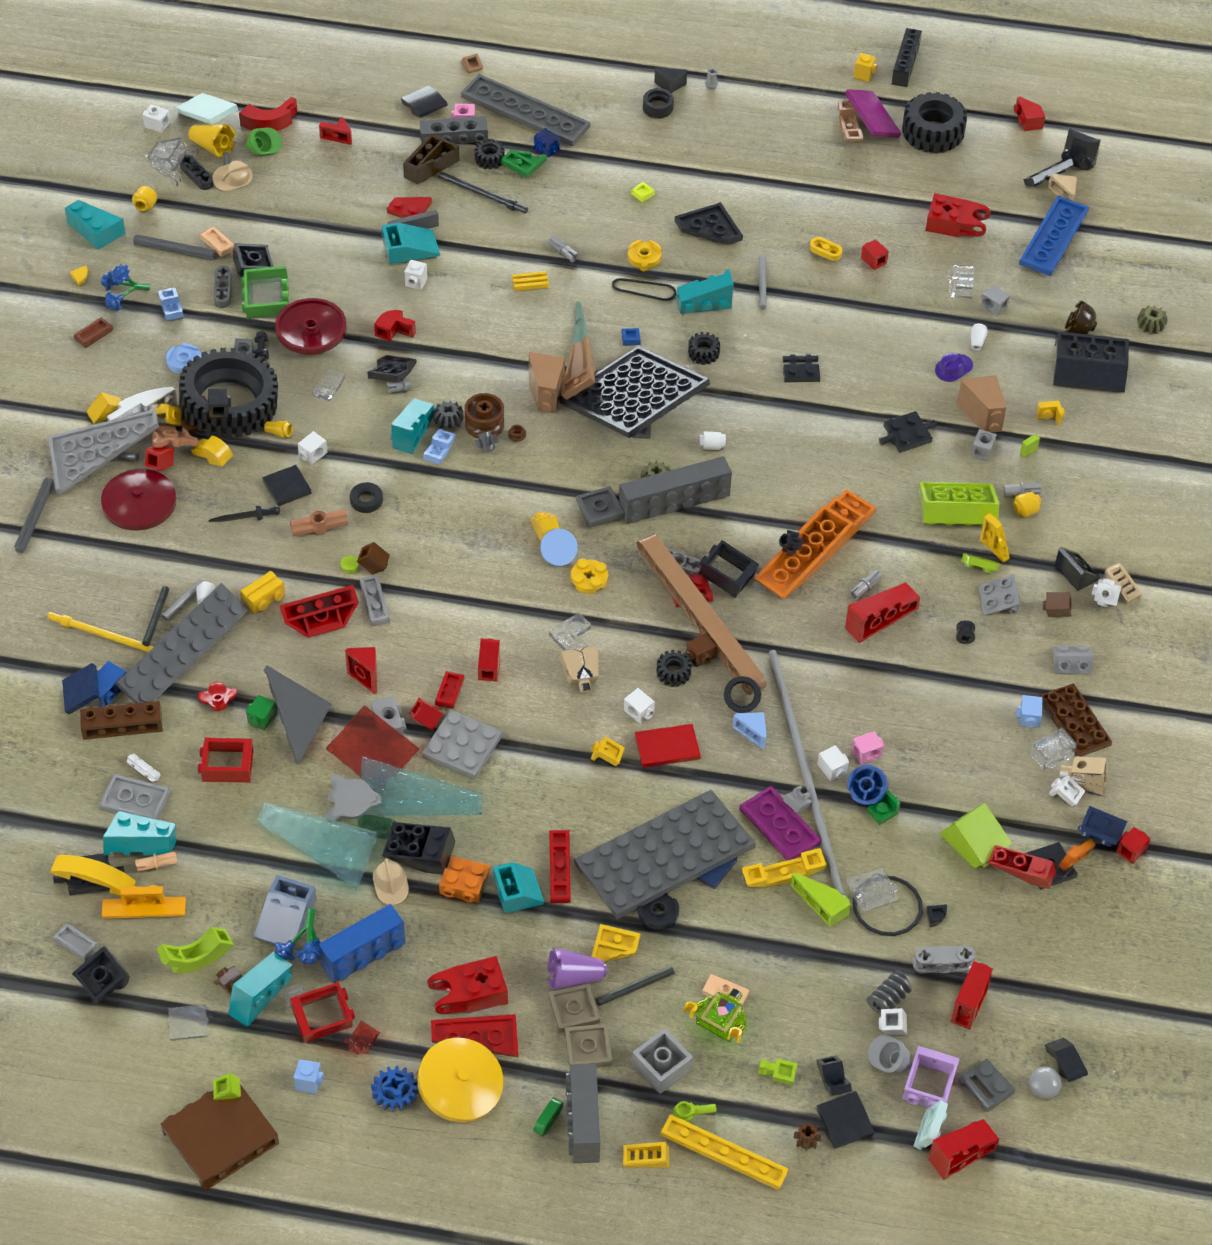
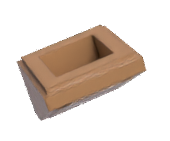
M478 53L463 57L461 60L463 67L468 73L483 69Z

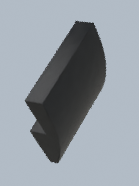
M429 85L401 98L402 104L411 108L412 114L419 118L448 106L446 100Z
M385 355L377 359V367L367 372L368 379L398 383L412 371L417 360Z
M856 1091L817 1105L816 1110L826 1127L825 1132L834 1149L874 1135L869 1117Z

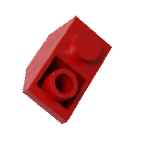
M1021 96L1017 97L1016 104H1014V113L1018 115V121L1022 125L1023 130L1043 129L1046 116L1041 105Z
M481 638L478 680L498 682L500 640Z

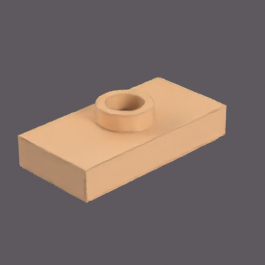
M215 227L200 234V239L211 249L215 250L219 256L223 257L233 251L234 244Z
M711 974L702 990V994L714 998L716 993H718L717 1001L723 998L734 1004V1008L738 1009L739 1006H743L749 994V989ZM733 988L741 992L737 999L729 995Z

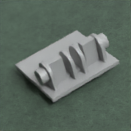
M1014 574L978 585L984 616L1006 609L1011 614L1017 613L1020 601Z

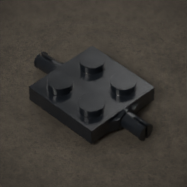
M917 411L884 421L883 426L888 436L879 438V443L884 445L891 442L896 446L899 453L932 442L933 438L928 429L937 427V423L935 420L925 423L921 420Z
M104 853L80 856L110 865L109 857L104 855ZM124 865L114 867L124 872ZM53 875L54 884L67 882L69 895L110 890L108 887L71 876L69 880Z

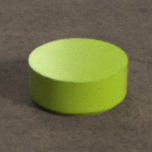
M352 555L343 557L340 562L341 570L346 574L356 573L360 568V565L357 563L358 558Z

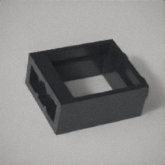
M721 540L718 545L714 544L708 557L704 556L699 563L701 568L698 574L736 598L754 577L759 563ZM718 557L723 558L743 572L736 581L711 566Z

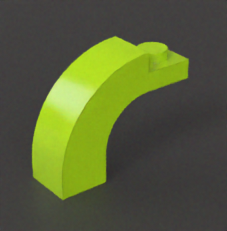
M210 927L202 937L185 946L161 944L156 950L160 955L161 962L165 966H171L174 973L181 974L193 972L212 964L226 954L234 946V943L226 929Z

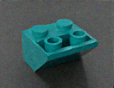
M514 862L493 867V880L504 914L544 904L533 868Z

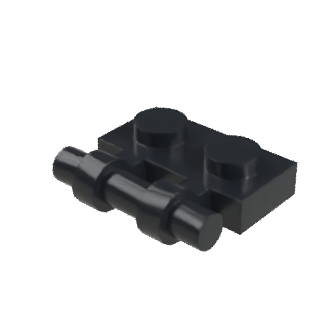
M806 353L805 355L790 354L789 356H782L783 363H790L783 365L784 383L820 382L819 364H812V362H818V355Z

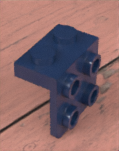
M1089 806L1082 824L1078 826V830L1081 831V835L1090 839L1095 836L1100 838V843L1111 847L1113 844H1119L1128 821Z

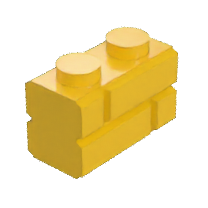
M269 571L240 590L241 601L254 614L264 611L268 608L269 604L283 598L285 595L284 583L272 571Z

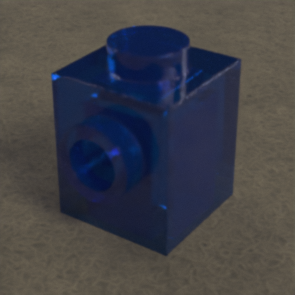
M544 128L534 136V149L547 155L549 158L560 150V137Z

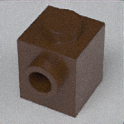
M372 542L361 548L357 563L374 575L387 568L390 554L375 542Z
M1046 592V599H1043V610H1046L1048 617H1071L1072 598L1070 592Z
M705 633L687 642L685 653L687 657H690V662L692 661L698 667L716 658L717 646Z

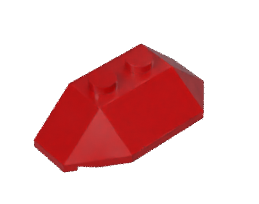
M354 585L285 603L279 605L284 624L309 638L344 628L359 602Z

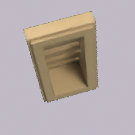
M1120 563L1105 570L1103 579L1115 581L1114 584L1121 586L1119 596L1126 603L1142 596L1141 591Z

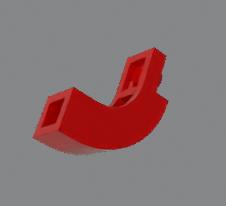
M290 97L281 106L272 110H262L249 104L239 112L240 125L251 131L259 128H272L276 131L282 130L292 124V116L298 112L297 100Z

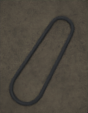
M617 278L612 282L615 290L662 301L671 300L676 295V289L669 284L627 278ZM621 280L667 286L673 289L674 294L669 298H661L617 288L615 282Z

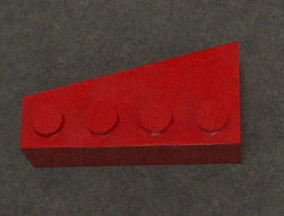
M905 582L848 605L845 629L858 643H861L919 608L920 596Z

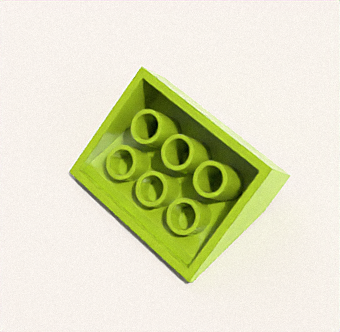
M919 482L923 523L928 525L944 523L949 526L955 524H963L965 526L983 525L984 516L989 513L998 519L1000 504L993 483Z

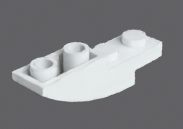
M175 388L152 389L126 398L118 403L119 409L108 415L107 419L110 421L149 411L152 408L160 407V404L172 405L177 401Z

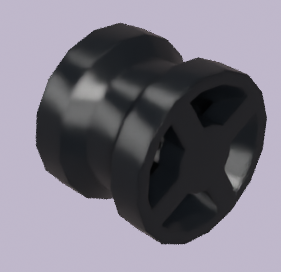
M966 620L958 622L956 625V640L962 644L974 642L975 624Z

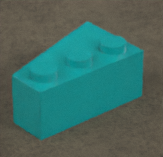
M77 200L65 207L67 223L98 250L126 234L124 219L81 200Z
M730 269L725 270L724 274L718 276L710 275L709 279L700 282L695 280L678 286L676 299L680 314L732 308L734 283Z
M414 398L391 424L392 433L390 439L392 440L393 449L413 455L434 418V404Z
M118 811L103 836L104 855H110V852H123V855H130V852H143V855L169 853L176 844V824Z
M272 952L233 984L228 1014L248 1027L279 991L290 982L293 964Z

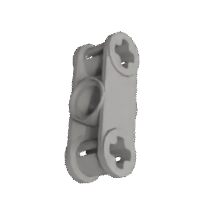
M966 945L921 947L915 952L913 968L920 974L968 972L975 958V951L972 947Z

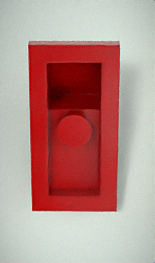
M343 117L340 118L337 125L320 122L319 135L321 139L352 145V131Z

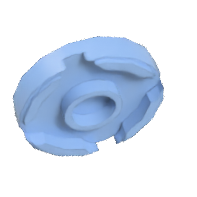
M179 344L180 346L176 348L174 346L167 352L166 362L171 371L180 374L183 367L187 366V362L189 360L193 361L194 356L198 355L201 358V352L192 344Z
M554 529L543 536L540 542V551L542 558L547 563L553 566H563L569 564L575 558L578 544L575 537L569 531Z

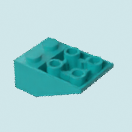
M402 223L382 225V240L389 264L440 256L433 230Z

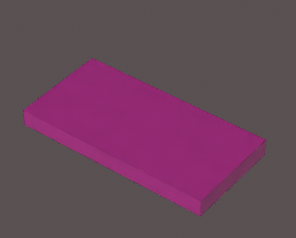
M846 90L845 95L873 136L899 138L901 136V131L873 91Z
M772 786L742 803L739 807L742 813L786 861L800 858L801 853L811 851L821 844L822 840L783 801V798Z

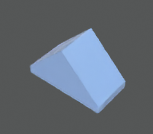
M764 712L736 713L733 718V728L763 749L766 745L767 736Z

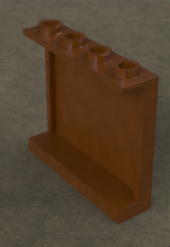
M241 1084V1097L214 1100L213 1091H209L203 1094L199 1100L187 1104L180 1112L166 1117L160 1123L164 1136L167 1135L198 1177L200 1186L204 1191H207L279 1144L277 1132Z

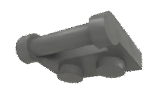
M985 1059L958 1078L959 1083L965 1085L981 1102L982 1108L986 1112H989L1015 1093V1088L988 1059ZM972 1079H975L981 1085V1087L992 1097V1099H989L972 1081Z

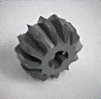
M451 400L447 403L443 401L442 404H437L433 411L434 422L438 424L439 429L445 427V430L448 428L454 430L455 426L460 427L464 419L462 406H459L458 402L452 403Z

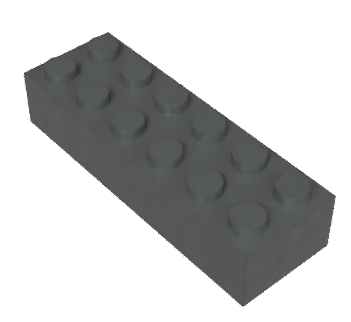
M725 457L714 458L620 484L619 503L624 511L626 524L730 496L732 471Z

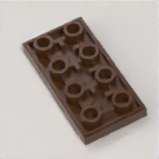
M1074 683L1039 696L1042 697V705L1075 756L1082 757L1112 745L1110 737Z

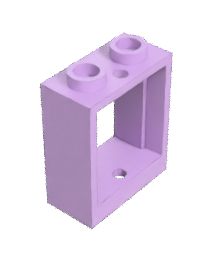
M918 1046L902 1099L910 1104H919L929 1109L930 1106L940 1100L947 1103L960 1058ZM918 1065L949 1074L942 1098L912 1089Z

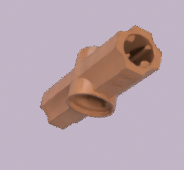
M345 509L327 513L316 510L308 517L290 520L293 536L312 532L316 535H322L328 529L348 525Z

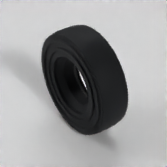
M370 482L357 484L350 492L351 506L361 513L376 511L383 503L381 488ZM365 493L372 494L374 497L368 502H363L359 499Z

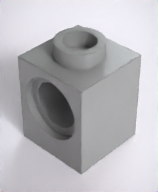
M993 285L982 293L981 306L995 316H998L1008 308L1010 295Z
M979 429L973 443L971 457L989 461L997 434Z

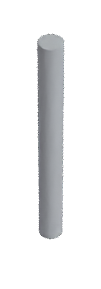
M765 255L759 256V308L762 310L766 309Z

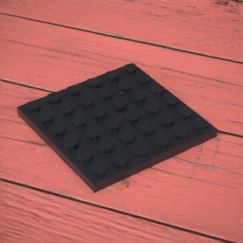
M637 346L595 373V383L590 387L585 388L567 400L563 396L558 398L560 404L631 438L709 386L710 381L709 378Z

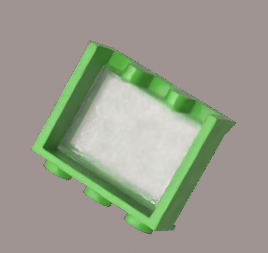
M286 266L244 270V277H241L242 287H244L241 290L242 300H245V302H242V312L246 313L247 320L252 317L278 315L289 304V283Z

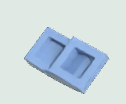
M439 429L432 437L431 445L424 452L423 459L440 465L449 452L456 434Z

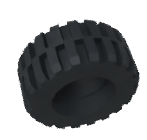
M927 92L923 95L922 93L907 103L904 110L902 132L909 144L914 145L916 149H922L927 153L929 151L933 153L942 151L944 153L948 149H954L962 142L965 135L967 112L961 102H958L955 97H950L948 94ZM927 121H936L942 124H933Z

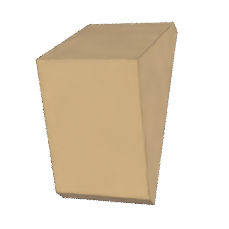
M1052 174L1048 188L1057 196L1074 201L1077 177Z

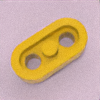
M815 237L811 240L810 250L813 253L831 261H837L842 257V247L822 237Z

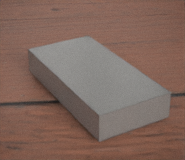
M68 923L53 936V940L84 962L99 948L97 942Z

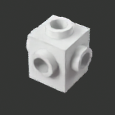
M1104 578L1103 581L1099 580L1098 585L1094 584L1091 595L1095 596L1094 601H1098V605L1108 607L1110 604L1116 606L1121 586L1114 584L1115 581ZM1107 590L1109 591V594L1104 595L1103 591Z

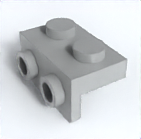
M1058 645L1051 648V655L1054 660V673H1092L1094 655L1090 647L1085 645H1078L1076 647Z

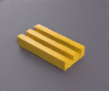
M546 271L512 274L514 291L549 288Z

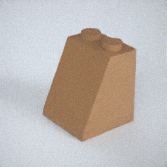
M529 352V381L538 411L556 413L559 403L558 397L561 396L562 392L561 383L565 374L564 357Z
M997 375L961 379L957 405L981 430L992 433L1002 431L1007 407Z

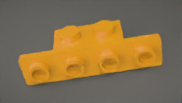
M163 886L121 887V898L102 900L101 916L103 919L183 917L186 912V897H165Z

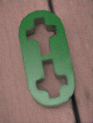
M553 1097L537 1119L533 1132L542 1137L545 1136L559 1116L564 1103Z

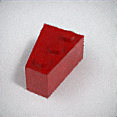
M984 1119L977 1122L974 1121L963 1128L934 1139L928 1160L943 1180L997 1149L999 1138Z

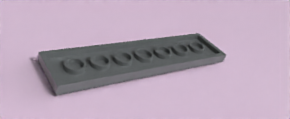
M478 74L461 92V98L571 146H574L590 128V122L481 74Z
M220 583L115 684L135 704L155 701L236 623L248 609Z

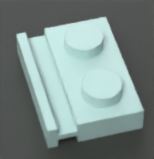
M940 1100L930 1106V1109L925 1110L913 1145L914 1147L922 1150L923 1146H929L933 1143L934 1139L940 1137L941 1131L939 1130L941 1124H943L947 1117V1103Z

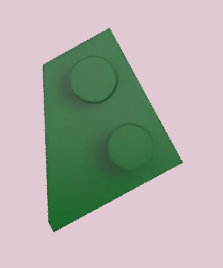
M510 150L501 158L502 165L526 178L547 161V155L545 154L539 157L532 156V152H520L517 150Z

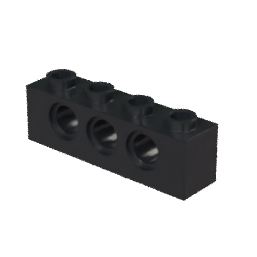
M906 28L893 69L892 85L908 87L920 47L921 30Z

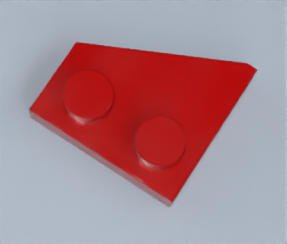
M394 197L387 207V213L400 218L425 213L432 204V198Z

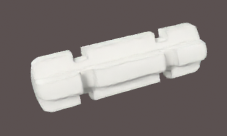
M132 754L128 756L127 763L131 767L134 766L135 770L147 777L152 783L159 780L161 775L158 771L153 770L150 765L142 759L140 760L137 755Z

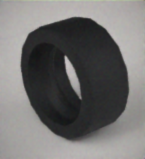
M654 88L644 94L643 111L649 117L664 118L672 113L674 97L671 92L663 88ZM660 100L664 101L667 104L663 106H655L650 104V102Z
M735 677L728 682L724 689L725 703L735 712H751L760 703L762 695L760 686L750 677ZM739 683L750 685L754 691V698L747 706H738L731 698L733 687Z

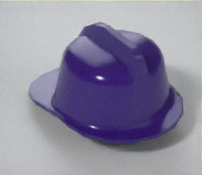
M947 353L936 365L935 373L943 381H956L972 370L973 362L964 354Z

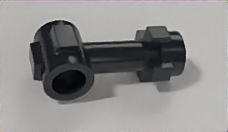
M259 331L256 333V337H254L255 343H258V349L253 350V353L255 354V359L260 356L265 361L269 359L268 349H265V342L268 341V336L264 331Z

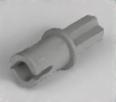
M556 236L550 237L549 244L558 250L560 255L563 254L571 262H575L573 257L578 259L579 254L571 249L568 243H564Z
M1020 482V484L1004 485L1005 497L1020 495L1027 491H1032L1034 494L1041 493L1040 483L1023 484V482Z
M878 570L872 571L866 578L859 580L858 585L849 591V595L857 601L864 593L872 589V586L881 579L882 575Z

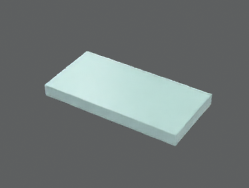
M201 93L176 107V110L179 114L213 125L238 111L237 104Z

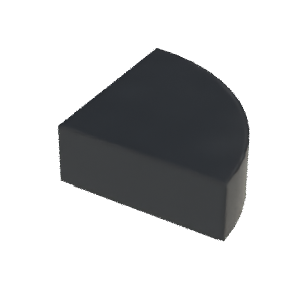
M947 904L926 907L930 927L939 925L945 919Z

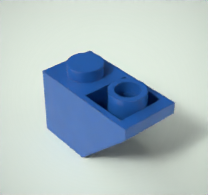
M110 661L97 672L100 707H106L112 703L119 692L122 691L115 683L127 673Z

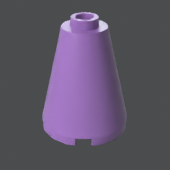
M554 947L549 953L547 972H551L552 979H548L551 990L602 981L603 977L607 975V965L601 959Z

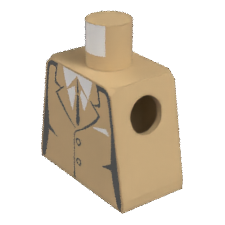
M1076 756L1072 766L1061 765L1060 777L1068 775L1086 793L1103 796L1107 782V758Z

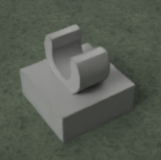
M801 786L794 788L793 792L786 794L783 799L796 813L809 808L812 803L808 799L810 793L802 794L800 792Z

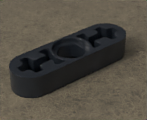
M182 155L179 158L180 169L201 190H209L213 187L212 176L193 156ZM200 171L198 174H193L192 172Z

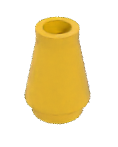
M267 421L264 430L285 439L292 435L293 425L288 421Z

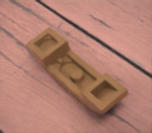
M838 100L839 120L844 140L846 142L863 141L855 108L849 100Z

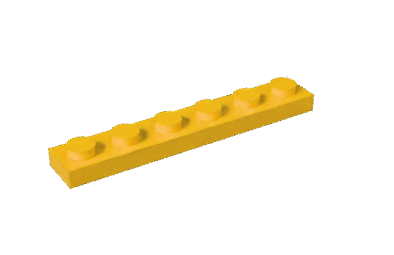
M671 1114L661 1130L660 1136L778 1191L788 1175V1168Z

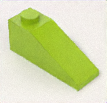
M798 873L792 874V888L829 927H832L849 915L851 904L845 895H842L834 888Z

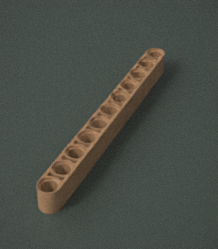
M652 534L637 541V548L640 554L674 599H676L701 635L707 633L716 644V654L734 678L739 676L750 677L758 683L760 689L765 688L767 682L764 675L658 536ZM739 683L747 695L754 693L750 685Z

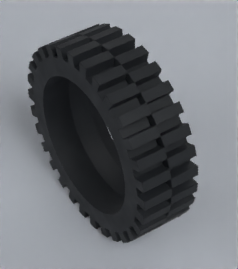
M220 348V352H217L216 349H211L210 354L206 351L202 352L201 358L198 355L194 356L193 361L189 360L187 366H184L182 373H180L179 407H181L182 415L184 414L186 421L190 420V425L194 427L198 424L197 430L202 432L206 429V434L211 435L213 432H216V437L226 434V438H231L232 434H236L237 438L242 437L243 432H245L246 436L251 435L252 429L255 432L260 431V426L264 428L267 421L271 422L273 416H275L278 400L277 375L274 374V369L270 368V364L267 361L263 363V358L260 356L255 359V354L252 352L246 355V350L241 349L240 353H238L236 348H231L230 352H226V348ZM223 382L240 384L253 393L255 400L242 406L228 407V417L209 418L208 401L202 398V394L207 388Z

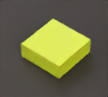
M642 182L631 190V195L643 203L655 195V190Z

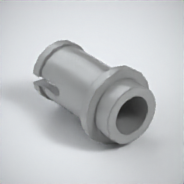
M715 68L708 69L707 80L705 81V85L711 90L718 86V71Z
M404 378L398 383L387 382L388 387L395 386L394 388H388L389 394L410 390L409 379Z

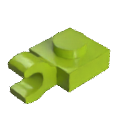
M779 1058L776 1059V1063L761 1060L758 1074L764 1076L773 1075L772 1081L793 1086L798 1063Z

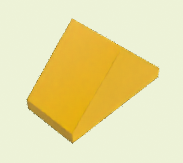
M100 392L86 411L87 415L94 425L108 420V415L119 409L118 403L121 402V399L117 396Z

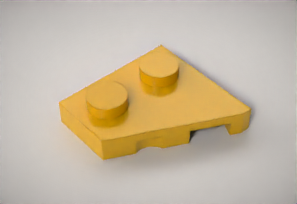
M989 513L984 516L980 541L1004 563L1009 560V553L1003 525Z
M600 924L591 957L607 962L636 956L641 934Z

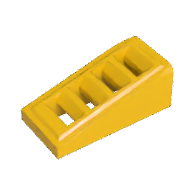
M666 1142L623 1145V1167L669 1168L670 1150ZM631 1152H635V1160H631ZM640 1152H643V1159L640 1160ZM649 1152H653L652 1159H649ZM658 1152H661V1158H658Z

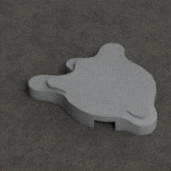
M334 774L331 777L333 790L327 799L329 802L334 803L335 806L325 815V819L328 823L333 824L341 818H361L368 810L380 805L381 796L361 779H344L339 774Z

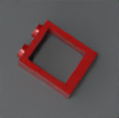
M204 737V745H200L202 762H198V774H201L202 782L250 783L254 754L252 738ZM210 751L243 752L241 767H208Z
M973 961L955 1001L951 1018L952 1023L971 1030L988 991L993 968L984 963Z
M339 982L290 998L291 1008L304 1043L353 1027L355 1014L353 1008L347 1006V991L345 987L341 988ZM336 995L344 1020L311 1031L302 1006Z

